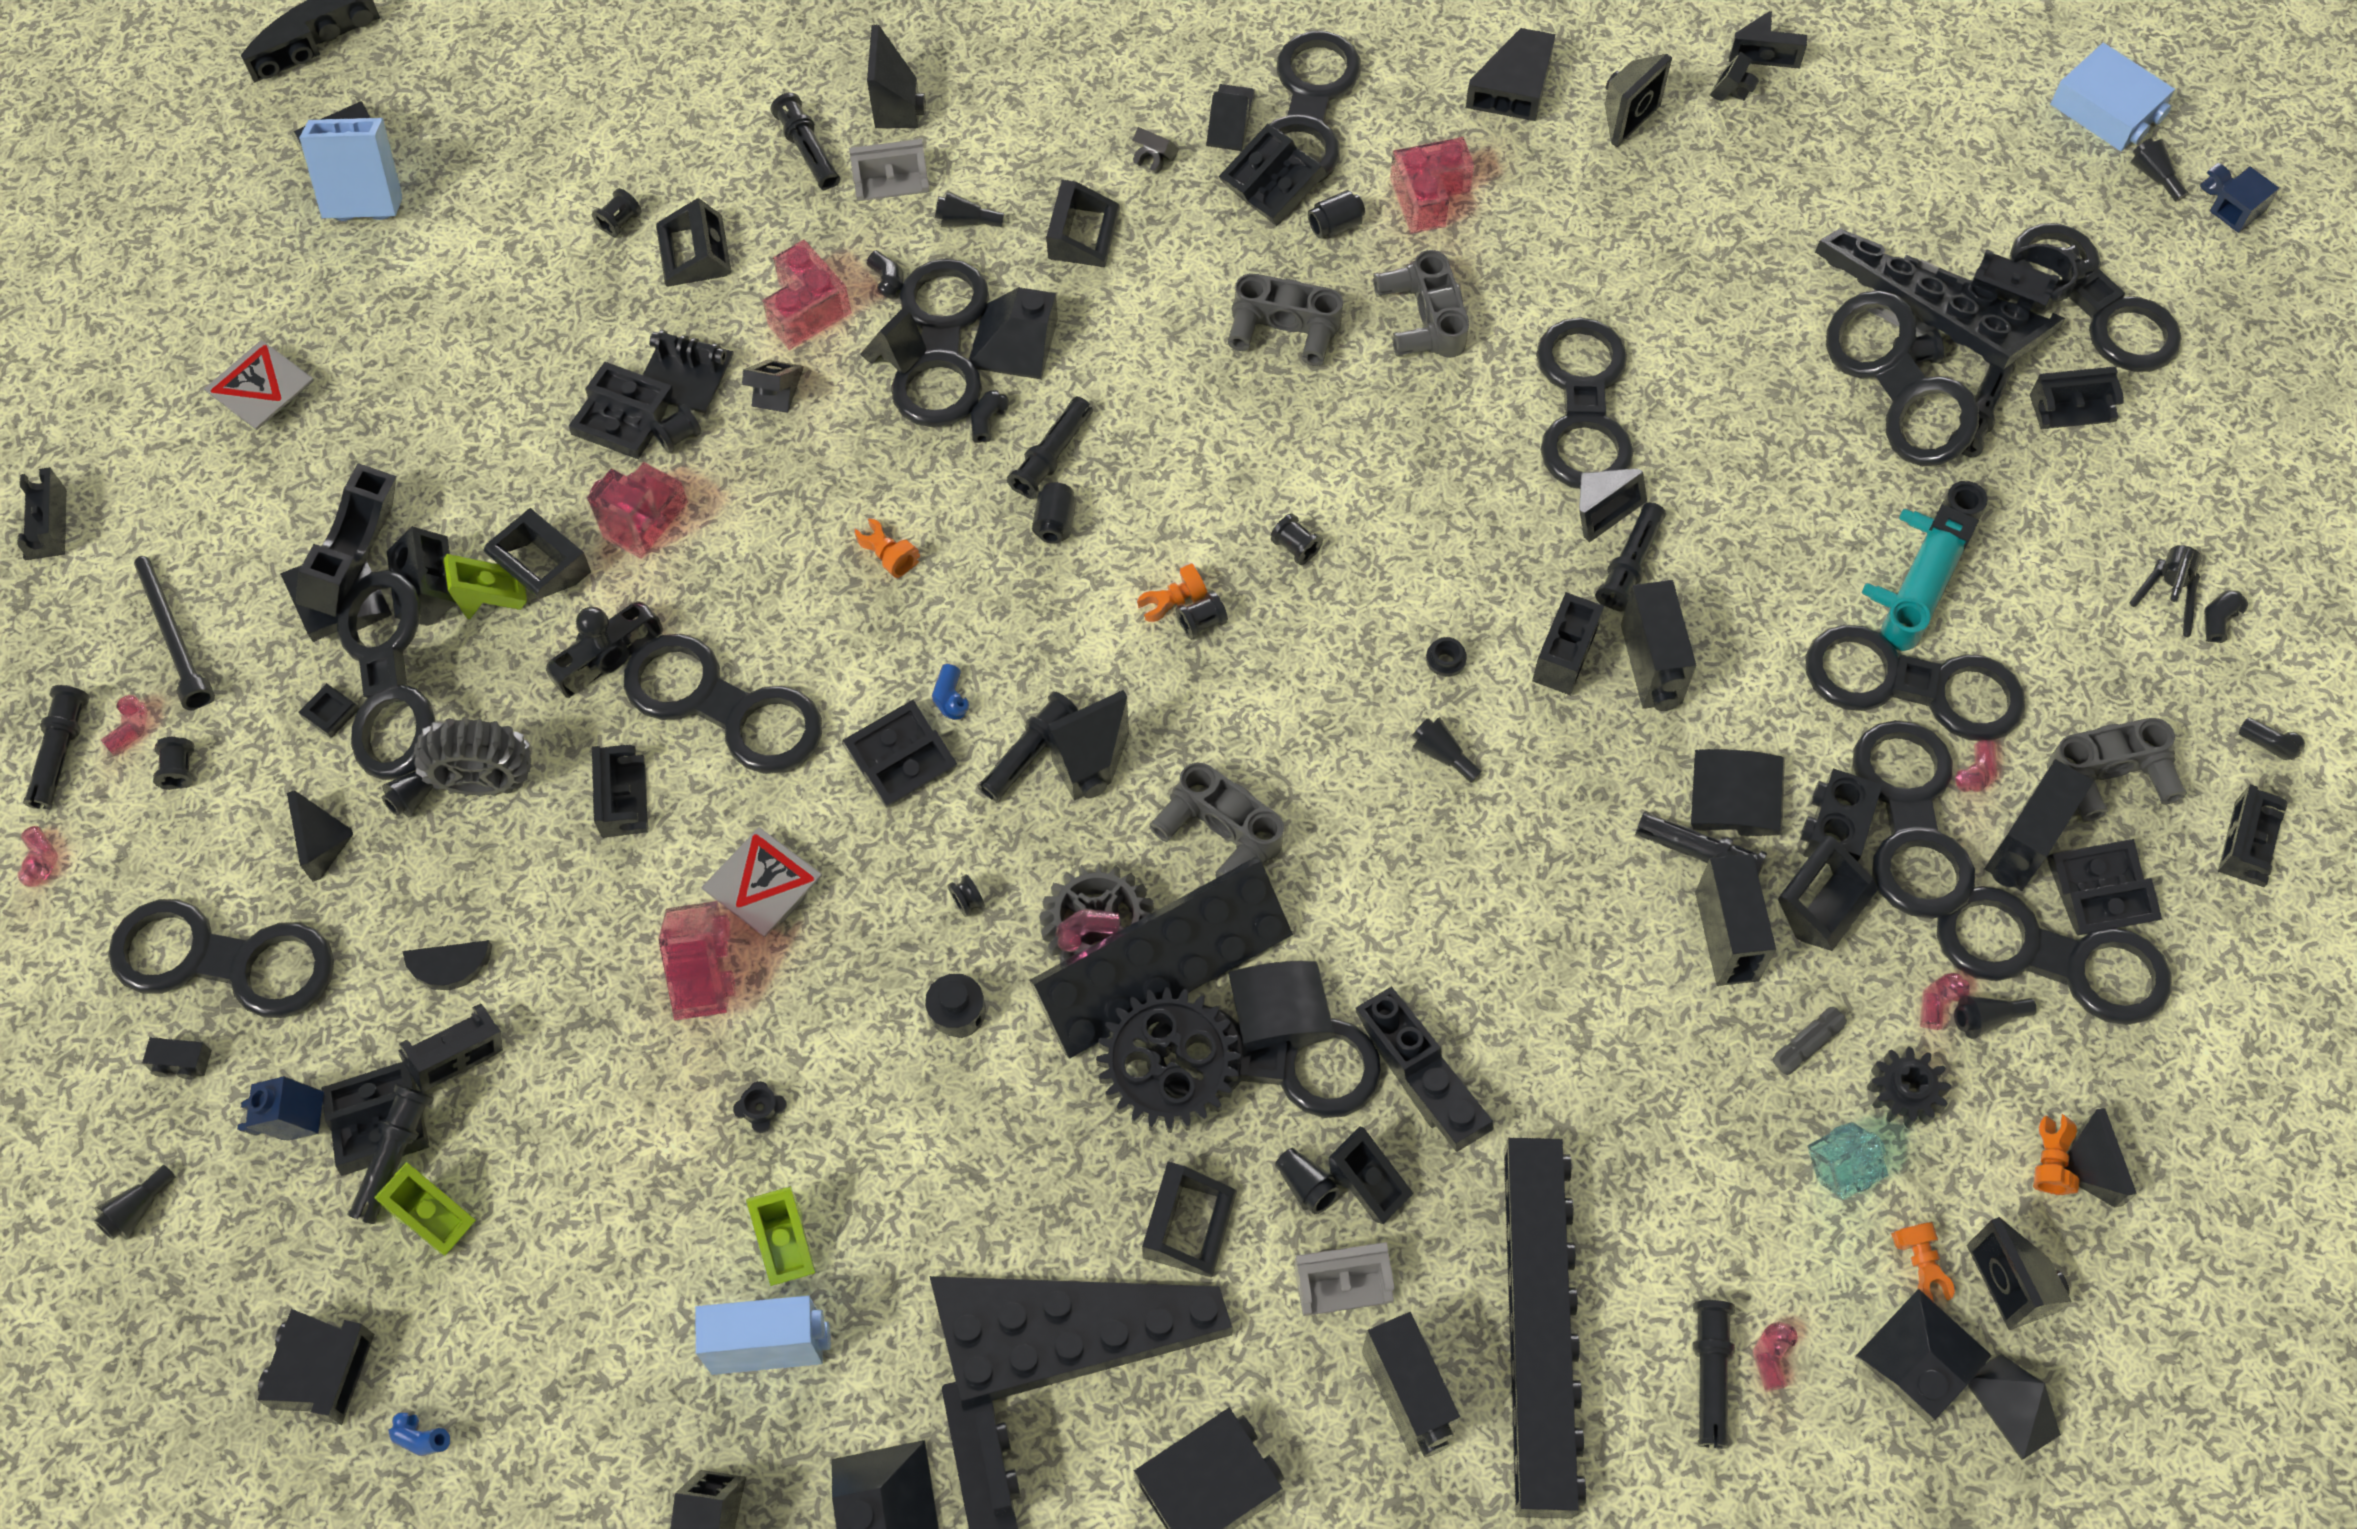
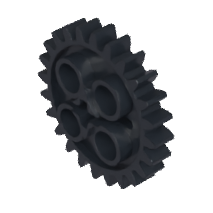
M1165 987L1163 998L1159 1000L1156 999L1151 990H1147V1003L1142 1005L1136 998L1131 997L1132 1011L1130 1013L1121 1008L1116 1009V1016L1120 1022L1119 1025L1112 1022L1105 1023V1030L1112 1038H1100L1098 1040L1099 1048L1108 1052V1054L1097 1056L1096 1063L1097 1066L1109 1069L1098 1075L1100 1084L1113 1083L1105 1092L1107 1100H1112L1120 1097L1121 1099L1116 1107L1117 1112L1122 1114L1131 1108L1133 1110L1132 1124L1136 1125L1145 1116L1148 1118L1149 1131L1155 1129L1158 1121H1165L1167 1132L1172 1133L1174 1121L1180 1120L1183 1127L1188 1131L1191 1125L1190 1117L1195 1115L1205 1124L1207 1122L1205 1110L1207 1107L1217 1112L1222 1110L1220 1100L1217 1098L1218 1095L1231 1098L1233 1090L1225 1081H1238L1239 1072L1228 1066L1240 1063L1241 1054L1228 1050L1238 1045V1037L1224 1036L1231 1028L1230 1020L1216 1022L1219 1015L1218 1006L1209 1009L1207 1012L1203 1010L1204 996L1201 995L1192 1004L1188 1002V990L1186 989L1181 992L1178 1000L1172 999L1169 987ZM1156 1022H1163L1171 1027L1172 1032L1163 1039H1157L1148 1033V1029ZM1140 1040L1153 1051L1136 1047L1133 1042ZM1194 1043H1203L1210 1048L1211 1053L1203 1060H1195L1186 1051ZM1171 1052L1176 1054L1177 1064L1170 1062L1167 1067L1161 1066L1160 1056L1167 1058ZM1134 1060H1143L1150 1065L1149 1072L1142 1077L1131 1076L1127 1073L1126 1068ZM1183 1068L1196 1073L1200 1072L1204 1078L1197 1080ZM1179 1080L1188 1085L1189 1092L1186 1096L1175 1099L1166 1094L1165 1087L1170 1082Z

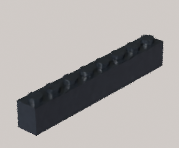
M1508 1137L1504 1148L1515 1517L1573 1519L1579 1511V1506H1585L1586 1503L1585 1477L1577 1476V1457H1583L1584 1434L1582 1428L1575 1427L1574 1409H1581L1582 1388L1580 1380H1573L1572 1362L1579 1361L1580 1342L1578 1333H1571L1570 1316L1577 1315L1578 1297L1576 1287H1569L1568 1270L1575 1269L1576 1253L1574 1242H1567L1566 1225L1572 1226L1574 1216L1573 1199L1565 1198V1181L1570 1182L1572 1164L1571 1155L1563 1154V1139Z

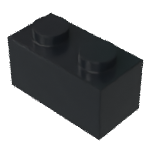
M150 1037L142 1064L151 1071L152 1075L158 1077H167L168 1073L177 1074L180 1078L192 1080L195 1076H205L212 1050L203 1042Z

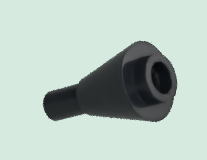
M2152 138L2147 139L2133 150L2135 156L2130 163L2159 185H2163L2175 202L2188 195V191L2175 176L2176 172L2163 139L2156 141Z
M948 190L946 197L938 196L935 218L942 219L941 227L978 225V223L1002 228L1004 213L982 209L981 206Z
M1440 717L1434 722L1427 718L1413 733L1412 737L1417 741L1412 748L1449 767L1452 766L1470 783L1482 772L1479 767L1463 754V750Z
M414 771L384 784L382 788L385 794L382 796V800L394 815L399 816L403 813L407 817H411L432 790L433 784L423 782L422 777Z
M1965 995L1959 999L1954 1010V1020L1959 1030L1965 1032L1968 1038L1975 1039L2010 1022L2014 1018L2035 1015L2036 1004L2032 998L2008 1002L2007 1000Z
M162 1165L141 1185L137 1184L96 1206L94 1209L99 1216L94 1220V1223L110 1239L114 1240L118 1235H121L127 1240L153 1203L154 1197L174 1180L176 1176L168 1167Z

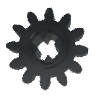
M1911 1046L1907 1047L1901 1058L1894 1050H1889L1884 1057V1062L1877 1061L1871 1069L1875 1078L1871 1079L1867 1085V1090L1879 1092L1880 1094L1872 1104L1873 1108L1887 1106L1890 1109L1886 1117L1888 1122L1893 1121L1898 1114L1902 1115L1906 1128H1910L1913 1125L1917 1116L1922 1123L1928 1125L1935 1117L1934 1112L1941 1113L1948 1103L1943 1096L1952 1088L1949 1083L1939 1082L1938 1080L1946 1068L1944 1066H1937L1932 1069L1928 1065L1931 1061V1053L1929 1052L1925 1053L1920 1060L1915 1059V1053ZM1903 1081L1909 1082V1083H1910V1088H1909V1084L1903 1085L1902 1082H1903ZM1916 1088V1092L1909 1091V1089Z

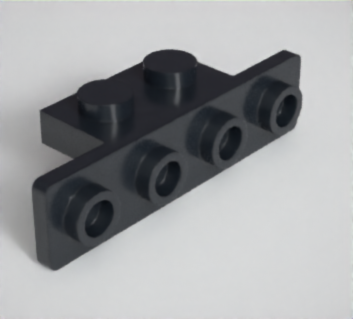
M956 1382L944 1384L942 1386V1394L969 1529H1018L1013 1500L1021 1498L1016 1470L1006 1471L1003 1452L1011 1451L1006 1422L997 1424L992 1401L962 1409Z

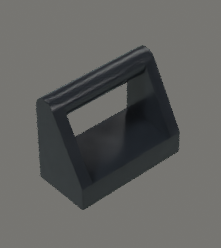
M1062 179L1046 236L1048 259L1105 267L1120 205L1076 181ZM1076 209L1104 213L1095 250L1069 237Z
M696 198L656 223L664 282L667 287L725 277L732 273L722 215L700 198ZM691 229L695 257L677 267L672 233Z
M531 508L497 534L484 547L485 554L539 599L573 587L591 573L584 552ZM532 542L558 565L540 579L509 552L527 546Z
M1827 835L1780 894L1778 901L1798 940L1833 951L1878 891L1874 878L1835 838ZM1828 862L1833 875L1809 907L1806 908L1799 899Z
M1168 1161L1142 1245L1143 1259L1213 1277L1237 1190L1186 1166ZM1183 1187L1217 1196L1199 1259L1166 1245Z

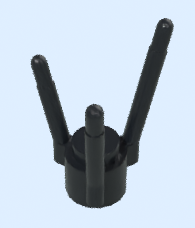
M2185 545L2172 547L2168 552L2166 560H2157L2154 570L2129 602L2130 606L2136 607L2160 576H2164L2165 582L2173 586L2170 596L2172 602L2178 601L2182 588L2187 586L2183 636L2190 637L2194 618L2196 590L2200 580V575L2197 573L2202 559L2200 553L2196 549Z

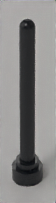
M138 556L134 561V566L180 677L176 690L184 709L194 711L212 703L215 699V694L209 680L196 673L150 559L146 556Z

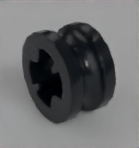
M967 874L961 877L959 884L951 882L947 885L954 902L964 917L970 916L973 908L980 910L985 907L980 892Z

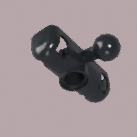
M641 601L630 604L609 620L606 613L598 607L584 608L577 615L575 621L579 632L576 642L552 658L546 665V672L560 692L566 698H570L575 693L564 685V680L585 666L591 671L596 667L601 671L591 682L604 673H612L625 664L628 657L645 642L662 634L663 627L660 619ZM644 624L648 630L647 635L644 638L636 639L631 644V641L628 639L632 636L631 633Z

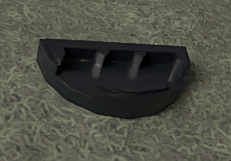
M489 940L402 952L405 966L417 981L433 990H453L471 982L470 979L477 975L484 965L488 964L492 944Z

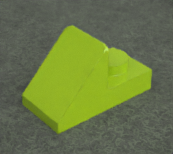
M447 554L444 557L448 591L467 619L473 617L482 603L521 610L527 602L525 587L500 565Z
M407 1162L375 1196V1199L399 1222L408 1226L443 1256H446L476 1221Z
M786 1187L746 1199L770 1286L815 1274L813 1259L803 1227L802 1212L792 1187Z

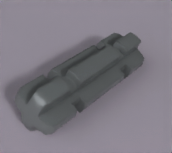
M1836 1007L1827 1008L1819 1015L1820 1017L1817 1020L1812 1021L1791 1039L1788 1045H1784L1775 1053L1772 1061L1782 1073L1789 1075L1794 1072L1803 1061L1805 1062L1832 1036H1835L1844 1028L1847 1019Z

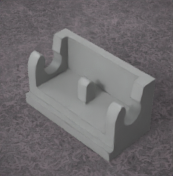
M922 139L849 148L857 202L930 192Z
M1387 1242L1298 1255L1295 1258L1294 1269L1303 1316L1394 1302L1392 1292L1394 1290V1281Z

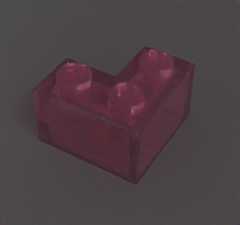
M1464 137L1393 150L1390 180L1410 234L1446 227L1449 206L1448 196L1470 192L1474 162Z
M805 239L773 257L778 282L782 289L763 299L762 303L769 328L788 350L793 349L852 313L847 287Z
M645 462L628 476L611 468L602 479L594 483L590 494L587 496L603 539L640 559L643 558L688 503L682 482Z
M718 901L666 908L658 941L674 1021L727 1013L729 997L736 994L732 970L725 971L722 958L728 956L727 940H731L730 924L727 914L720 915Z

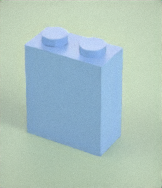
M2103 42L2060 81L2050 105L2119 151H2122L2131 142L2137 145L2148 133L2152 122L2158 125L2164 120L2171 110L2172 106L2168 102L2175 88Z
M383 118L308 120L299 138L321 218H335L339 221H347L354 217H372L373 219L383 220L390 216H396L402 201V193Z
M810 1296L695 1306L696 1355L711 1375L823 1364V1350H830L831 1348L829 1322H824L823 1310L816 1309Z

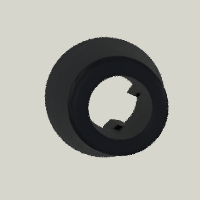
M1295 1148L1286 1150L1277 1159L1275 1167L1280 1171V1174L1303 1210L1309 1209L1313 1214H1319L1330 1207L1337 1199L1340 1189L1335 1184L1336 1178L1302 1153H1299Z

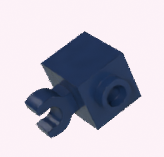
M2220 163L2215 164L2207 171L2209 177L2200 184V187L2206 193L2218 195L2210 212L2238 233L2268 209L2280 189L2251 166L2234 179L2227 167Z
M285 1076L251 1084L249 1098L241 1102V1108L247 1110L246 1123L238 1124L237 1130L254 1136L263 1133L280 1140H294L319 1134L324 1091Z

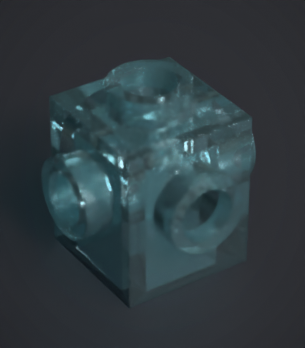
M1854 1122L1840 1125L1834 1128L1831 1133L1807 1145L1818 1181L1842 1200L1869 1189L1872 1184L1889 1176L1884 1161L1886 1149L1883 1142L1875 1133H1869Z

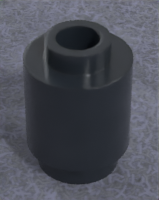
M1346 190L1316 203L1314 208L1308 211L1309 224L1318 238L1324 236L1331 238L1361 225L1363 221L1362 216L1365 215V206L1359 195H1354L1351 191Z
M1051 482L1044 485L1043 490L1038 493L1032 531L1046 543H1059L1068 539L1071 535L1076 498L1070 486L1059 482Z

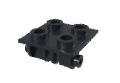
M665 330L653 332L650 336L649 344L655 348V351L643 375L672 386L673 392L669 401L670 405L680 406L685 404L690 410L706 413L734 352L722 349L720 344L717 343L711 345L700 342L697 338L689 340V337L685 335L678 338L675 335L668 334Z

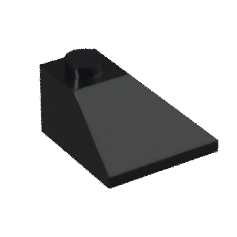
M872 25L867 84L875 128H918L919 115L926 114L925 93H919L916 76L879 25Z
M1662 54L1633 60L1621 71H1615L1608 79L1605 87L1608 90L1605 109L1611 144L1615 147H1618L1661 106L1672 61L1670 55Z
M1018 287L987 303L985 311L981 316L969 357L975 368L1042 380L1058 321L1056 293Z
M1124 690L1048 724L1052 762L1074 801L1083 796L1088 799L1094 798L1103 793L1107 785L1112 783L1129 736L1128 702Z
M2000 1217L1992 1219L1966 1245L2008 1330L2056 1314L2072 1302L2069 1297L2068 1282L2059 1270H2055L2050 1258Z
M1917 1289L1856 1355L1860 1361L1928 1424L1940 1416L1992 1356L1920 1289Z
M925 1440L832 1459V1501L836 1529H939Z

